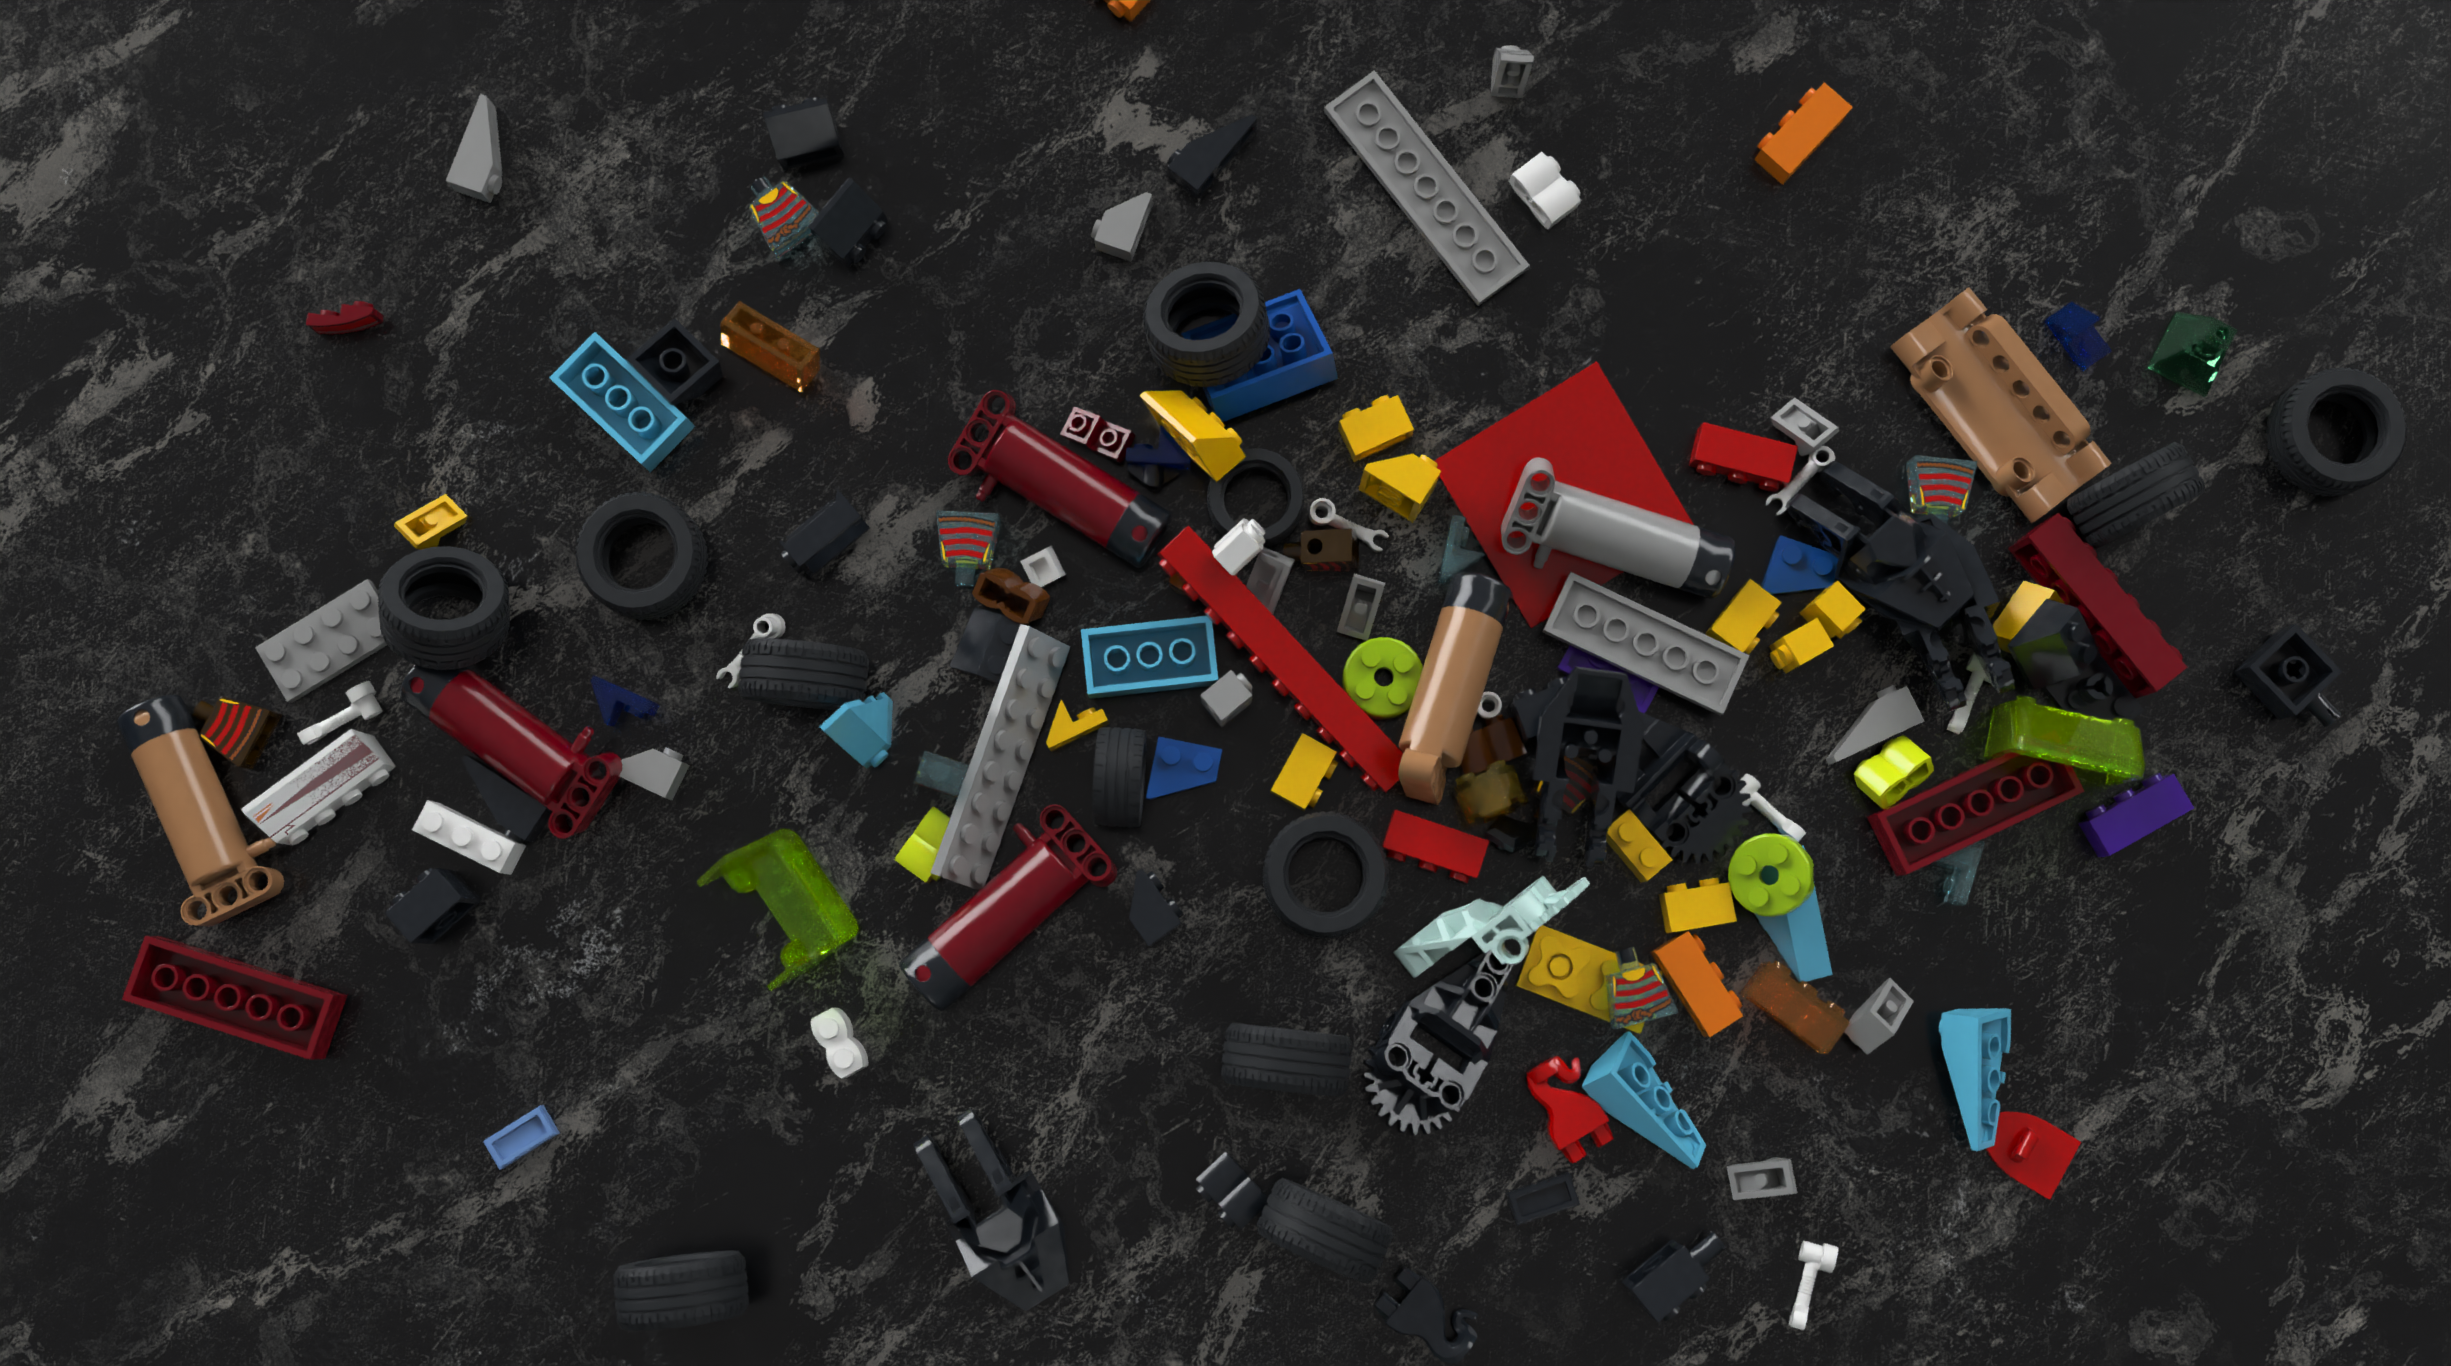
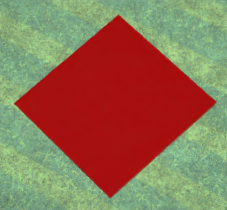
M1597 362L1434 460L1438 464L1437 469L1441 470L1440 479L1502 582L1513 592V600L1530 628L1549 618L1570 572L1600 586L1624 572L1555 549L1551 550L1543 568L1537 569L1533 563L1539 544L1532 542L1526 552L1518 555L1511 554L1504 549L1501 537V524L1524 467L1530 460L1534 458L1548 460L1553 466L1555 481L1694 525ZM1539 473L1534 475L1532 480L1543 481L1547 478V475ZM1527 502L1522 504L1520 508L1530 510L1535 507V504ZM1514 531L1510 533L1508 536L1511 538H1520L1524 533L1520 531Z

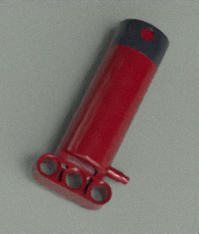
M999 390L987 392L948 456V465L954 473L973 476L981 470L987 474L979 487L976 499L984 502L987 496L991 494L997 482H1000L1137 568L1142 567L1149 560L1164 537L1172 520L1171 512L1014 416L1016 403L1009 394ZM1002 397L1005 401V409L1002 413L995 414L992 410V403L996 398ZM981 425H986L989 430L988 438L983 442H979L975 437L976 429ZM968 452L972 457V464L968 469L963 470L959 465V458L963 453Z
M414 665L401 685L399 695L404 703L552 811L548 820V826L551 833L558 838L565 839L585 831L620 778L622 759L617 754L606 752L590 757L584 753L594 734L593 728L586 726L572 744L468 666L459 669L437 670ZM600 762H602L607 769L606 776L603 775L599 769ZM583 788L589 793V802L583 797ZM566 815L572 819V828L566 822Z
M1049 805L1041 812L1040 824L1045 832L1037 839L1028 828H1025L1021 823H1017L1013 827V831L1027 848L900 961L899 966L904 975L938 1011L946 1010L1088 881L1098 887H1107L1116 879L1117 868L1113 861L1061 805ZM1064 816L1063 825L1058 829H1051L1050 824L1053 818ZM1078 839H1085L1084 849L1077 853L1072 852V844ZM1102 862L1107 863V869L1103 875L1093 876L1092 871L1095 865Z

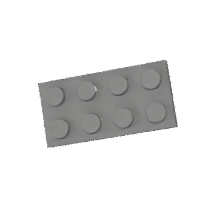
M367 579L255 647L287 702L293 703L387 646L380 630L378 590L373 582Z

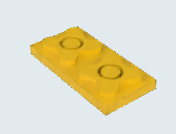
M1543 925L1534 933L1515 985L1638 1034H1641L1646 1017L1643 1021H1630L1628 1025L1624 1026L1623 1023L1612 1022L1611 1015L1630 1013L1637 1008L1644 1009L1651 1006L1652 1002L1640 1007L1618 1010L1610 1009V1003L1640 999L1655 993L1657 990L1656 987L1642 994L1610 997L1609 999L1608 976L1611 975V979H1613L1614 974L1633 971L1640 967L1644 968L1647 965L1636 961L1622 964L1620 955ZM1656 969V971H1657V973H1658V975H1659V977H1660V979H1661V976H1662V973H1663V972ZM1616 975V979L1623 978L1621 975ZM1648 978L1637 983L1617 985V991L1642 986L1652 981V979Z

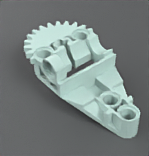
M1543 875L1504 906L1477 899L1470 904L1442 913L1393 953L1413 978H1416L1445 954L1454 950L1470 937L1474 939L1485 954L1491 950L1501 964H1516L1528 953L1529 942L1526 937L1546 923L1552 916L1560 912L1562 908L1584 891L1590 883L1585 877H1582L1566 890L1556 892ZM1505 940H1517L1521 945V953L1518 955L1509 954L1504 947Z

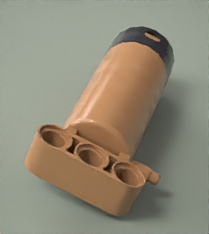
M1459 572L1451 578L1398 745L1404 752L1398 775L1407 797L1439 805L1445 789L1447 768L1458 767L1463 760L1513 598L1511 589L1492 577L1473 572Z
M179 695L159 696L139 703L122 713L117 720L118 727L193 894L181 905L180 912L183 920L189 925L213 926L279 894L284 886L283 875L274 868L258 866L254 857L269 851L277 843L269 837L248 845L204 744L199 738V733L183 698ZM266 874L268 876V885L261 890L258 884L259 878ZM235 888L238 896L235 903L231 905L228 901V894ZM204 903L207 912L204 918L200 919L197 911L199 906Z

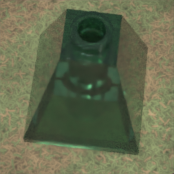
M2176 312L2147 368L2206 397L2235 341L2237 329L2213 317Z

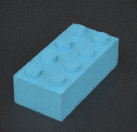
M596 332L549 377L649 472L695 427L674 405H670Z
M1207 616L1081 629L1087 694L1090 699L1212 686L1218 681L1212 621Z

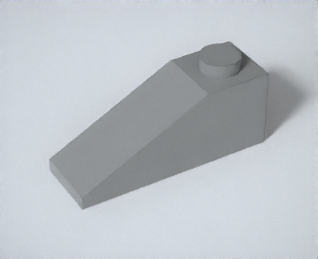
M1513 45L1496 48L1492 65L1491 96L1522 98L1534 60V56L1528 50H1520L1519 47Z
M480 94L446 182L457 192L491 203L494 194H498L502 186L496 107L487 96Z
M1892 685L1877 692L1876 694L1879 699L1867 705L1826 758L1828 765L1924 722L1908 687L1905 686L1897 690L1895 685Z

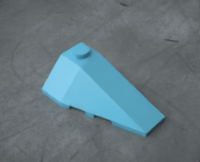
M883 692L876 699L873 696H869L864 702L858 699L844 703L820 728L867 769L871 765L877 767L887 758L889 754L886 751L891 747L893 701Z
M1768 865L1763 868L1761 877L1766 884L1773 885L1777 882L1779 873L1774 866ZM1815 885L1809 899L1789 914L1775 917L1755 914L1760 925L1768 933L1778 948V952L1799 983L1833 975Z
M1955 1009L1944 1012L1939 1023L1942 1050L1971 1149L1973 1151H1980L1995 1144L2000 1113V1103L1995 1098L2000 1083L2004 1084L2006 1073L2000 1071L2003 1052L2009 1053L2011 1009Z
M1630 1031L1625 1032L1591 1065L1582 1088L1605 1112L1690 1168H1697L1706 1147L1705 1142L1686 1111L1678 1110L1669 1094L1673 1091L1667 1081L1662 1083L1653 1069L1656 1062L1652 1055Z

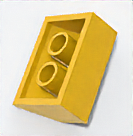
M1182 390L1144 391L1140 395L1164 434L1216 482L1246 457L1239 446L1243 442L1239 435L1231 427L1227 430L1224 429V423L1214 412L1207 414L1206 407L1196 396L1191 399Z
M1415 454L1368 463L1363 470L1359 490L1413 523L1431 496L1441 470L1437 469L1438 464L1425 455L1418 457Z

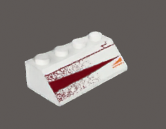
M350 729L241 810L276 843L296 845L308 837L307 831L317 824L320 826L332 820L336 815L335 811L344 804L348 806L358 801L363 795L361 793L370 785L376 786L389 777L388 772L396 766L373 735Z

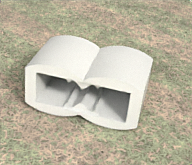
M1540 152L1511 175L1509 183L1518 196L1529 206L1539 222L1549 230L1579 206L1581 202L1579 196L1581 194L1575 183L1570 180L1566 181L1559 173L1561 169L1557 161L1552 156L1547 157L1543 152Z
M1243 518L1214 545L1215 549L1212 551V554L1234 576L1264 548L1265 539L1263 535L1266 532L1254 519L1248 521Z
M831 1008L811 1019L812 1032L819 1044L826 1048L828 1064L841 1079L846 1078L868 1067L866 1050L853 1037L851 1021L844 1011L840 1008Z

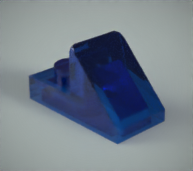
M2070 302L2044 320L2082 372L2112 351L2093 326L2100 320V317L2073 302Z
M1160 425L1159 449H1153V446L1149 444H1134V448H1126L1127 467L1128 464H1156L1167 468L1191 471V457L1162 425Z
M595 675L591 679L604 722L607 725L615 726L625 704L624 711L637 717L643 718L645 713L655 717L660 706L655 702Z

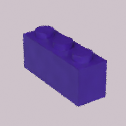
M2160 773L2153 774L2141 781L2144 787L2133 792L2132 788L2127 789L2113 797L2116 802L2105 808L2104 804H2101L2085 813L2088 818L2078 824L2098 858L2110 856L2194 809L2174 774L2161 776Z

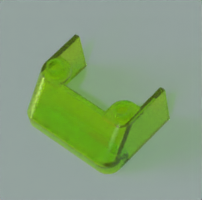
M2016 696V700L2007 701L1993 707L1984 754L1986 758H1993L2013 752L2106 773V785L2110 786L2143 779L2145 759L2140 728L2134 726L2133 720L2114 718L2113 721L2065 711L2036 704L2035 698L2027 696Z
M780 829L723 856L696 881L701 887L723 876L730 887L737 892L748 893L756 889L791 940L790 943L782 948L780 953L781 962L786 970L767 985L770 991L805 973L848 943L858 933V923L801 838L790 829Z

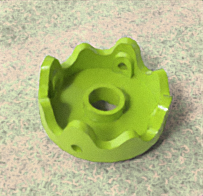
M1390 637L1369 639L1355 648L1348 657L1342 674L1343 688L1370 718L1384 720L1400 717L1410 710L1423 666L1415 651L1404 642ZM1379 669L1389 670L1393 676L1392 683L1388 686L1378 685L1374 679L1375 672Z
M1773 833L1753 836L1744 841L1731 857L1728 867L1730 889L1736 900L1752 913L1770 917L1789 914L1799 908L1813 893V861L1799 842L1790 836ZM1768 865L1774 866L1779 873V878L1773 885L1766 884L1761 877L1763 868Z

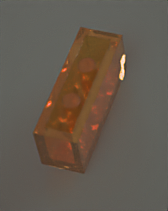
M740 301L720 322L722 345L800 392L820 371L819 348Z
M1776 960L1773 964L1770 961L1762 962L1739 994L1818 1053L1828 1054L1851 1023L1843 1017L1845 1011L1831 1001H1828L1826 1004L1816 997L1818 991L1807 982L1801 981L1799 984L1789 976L1791 971Z

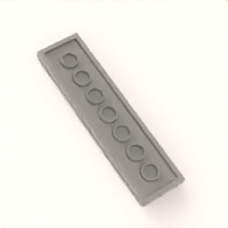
M1375 70L1324 107V112L1478 306L1528 270L1530 266Z
M1020 624L934 861L931 874L976 890H981L985 886L1066 662L1070 646L1030 626Z

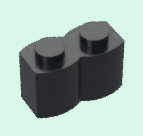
M1227 1151L1196 1178L1200 1183L1196 1187L1197 1191L1208 1203L1214 1199L1219 1204L1222 1210L1218 1214L1230 1228L1237 1225L1242 1229L1268 1204L1266 1194Z

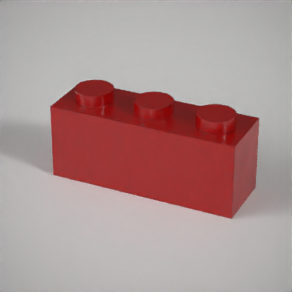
M1703 422L1697 429L1689 466L1697 468L1696 471L1704 475L1713 476L1719 473L1727 475L1728 480L1744 484L1750 481L1758 483L1759 488L1775 492L1789 484L1798 446Z
M1394 810L1382 847L1388 851L1386 855L1388 858L1404 863L1406 858L1419 861L1418 867L1436 873L1437 869L1440 868L1450 872L1449 878L1468 883L1469 878L1473 880L1478 878L1489 840Z

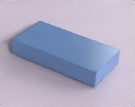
M540 1105L483 1142L499 1170L552 1139L560 1132L544 1105Z

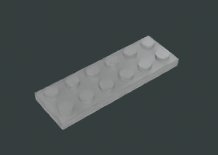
M1572 572L1569 573L1542 631L1551 637L1720 716L1723 715L1750 656Z

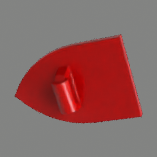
M2000 1112L1995 1144L1992 1147L1986 1148L1996 1165L2007 1175L2050 1200L2081 1141L2039 1117L2021 1112Z

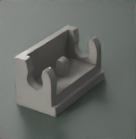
M1264 547L1258 554L1246 587L1273 615L1295 559Z

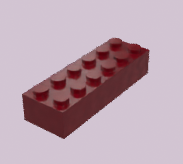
M2057 513L2038 524L2008 548L2038 585L2055 590L2066 605L2079 608L2100 650L2099 653L2135 699L2159 691L2187 668L2182 661L2183 656L2179 650L2164 640L2159 626L2144 616L2139 610L2140 605L2132 595L2124 592L2119 586V580L2114 572L2104 568L2097 559V553L2094 548L2079 538L2075 533V526L2068 518L2062 517Z
M2055 732L2035 738L1874 813L1867 818L1895 875L1901 876L1918 870L2085 791Z
M145 936L122 1000L309 1060L326 1058L347 995L163 936Z

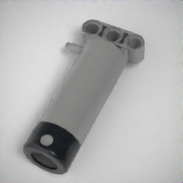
M1534 458L1524 467L1501 524L1502 544L1507 552L1518 555L1526 552L1532 542L1539 544L1533 563L1537 569L1543 568L1551 550L1555 549L1708 599L1717 597L1723 590L1731 573L1736 551L1735 541L1729 536L1555 481L1553 466L1544 458ZM1542 473L1547 475V478L1543 481L1532 480V477L1536 474ZM1527 502L1535 504V507L1530 510L1520 508L1522 504ZM1514 531H1520L1524 533L1520 538H1511L1508 536L1510 533Z

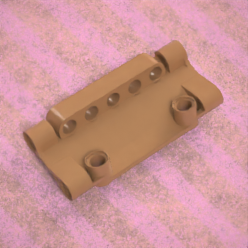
M1969 287L1927 320L1897 340L1890 348L1910 371V381L1913 388L1923 397L1991 482L1994 489L2003 496H2010L2027 519L2033 523L2084 483L2107 468L2111 462L2094 441L2090 443L2086 441L2091 431L2089 423L2008 322L1997 314H1991L1986 317L1984 312L1988 309Z

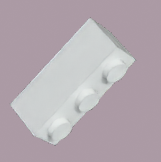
M427 800L412 829L488 868L509 875L512 874L526 845L520 844L506 835L441 803Z

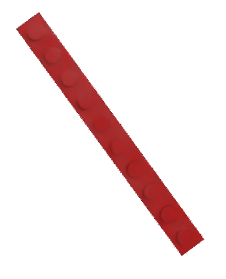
M1189 525L1185 527L1157 554L1162 559L1158 563L1160 567L1170 577H1173L1175 574L1184 583L1181 589L1193 601L1198 598L1207 607L1203 611L1206 616L1216 625L1221 622L1230 631L1226 635L1227 638L1238 649L1243 646L1252 655L1249 661L1261 673L1266 670L1274 678L1271 682L1274 688L1282 696L1285 697L1289 694L1297 702L1293 706L1295 710L1305 720H1308L1310 717L1319 726L1316 732L1328 744L1333 741L1342 750L1338 755L1348 766L1352 768L1356 765L1364 773L1360 778L1372 791L1378 788L1382 792H1387L1399 780V766L1403 756L1400 749L1236 575H1231L1214 558L1212 550Z

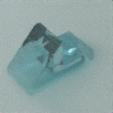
M1453 514L1450 519L1438 583L1445 584L1451 580L1454 574L1467 570L1482 560L1485 555L1481 552L1460 548V545L1466 546L1469 534V527L1464 526L1466 518L1464 516Z
M1975 842L1932 863L1953 871L1952 875L1949 874L1943 886V893H1946L1945 903L1954 906L1966 905L1985 842Z

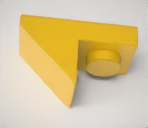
M444 494L395 522L394 527L416 549L421 550L438 547L440 538L465 524L467 515Z
M1061 700L1046 741L1049 750L1054 751L1108 725L1109 721L1103 709L1096 711L1095 707L1089 708L1077 715L1079 720L1073 722Z

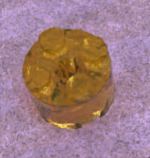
M1500 760L1486 766L1487 772L1475 776L1474 772L1455 779L1458 786L1453 789V792L1468 827L1475 826V820L1483 818L1484 823L1496 820L1500 815L1505 816L1514 812L1513 805L1519 801L1521 806L1528 804V798L1514 765H1506L1505 760Z

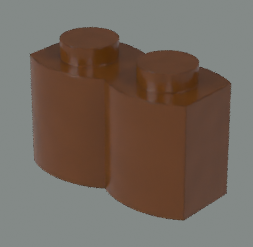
M999 567L980 573L972 592L973 596L981 604L990 608H1000L1006 617L1023 624L1041 618L1051 598L1042 587L1034 583L1023 582L1014 572Z
M1503 714L1484 721L1486 724L1485 728L1474 731L1472 727L1463 760L1459 766L1464 778L1527 754L1512 717L1504 719Z

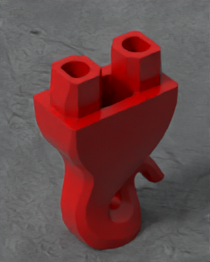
M1556 1055L1527 1072V1086L1532 1096L1547 1111L1548 1136L1555 1149L1561 1151L1568 1161L1573 1164L1587 1155L1578 1139L1589 1133L1595 1145L1599 1148L1614 1138L1607 1124L1609 1118L1594 1099L1579 1092L1554 1088L1548 1084L1549 1077L1553 1075L1564 1083H1574L1581 1074L1579 1058L1576 1057L1572 1060V1068L1569 1069L1566 1063Z

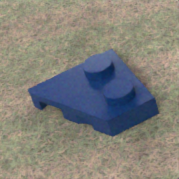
M1779 536L1761 587L1771 595L1799 593L1807 590H1825L1834 583L1838 559L1824 550Z
M1158 737L1146 799L1152 800L1160 796L1215 783L1222 749Z

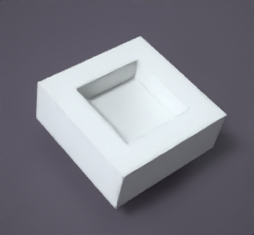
M1052 546L1020 561L1031 583L1040 587L1066 575Z

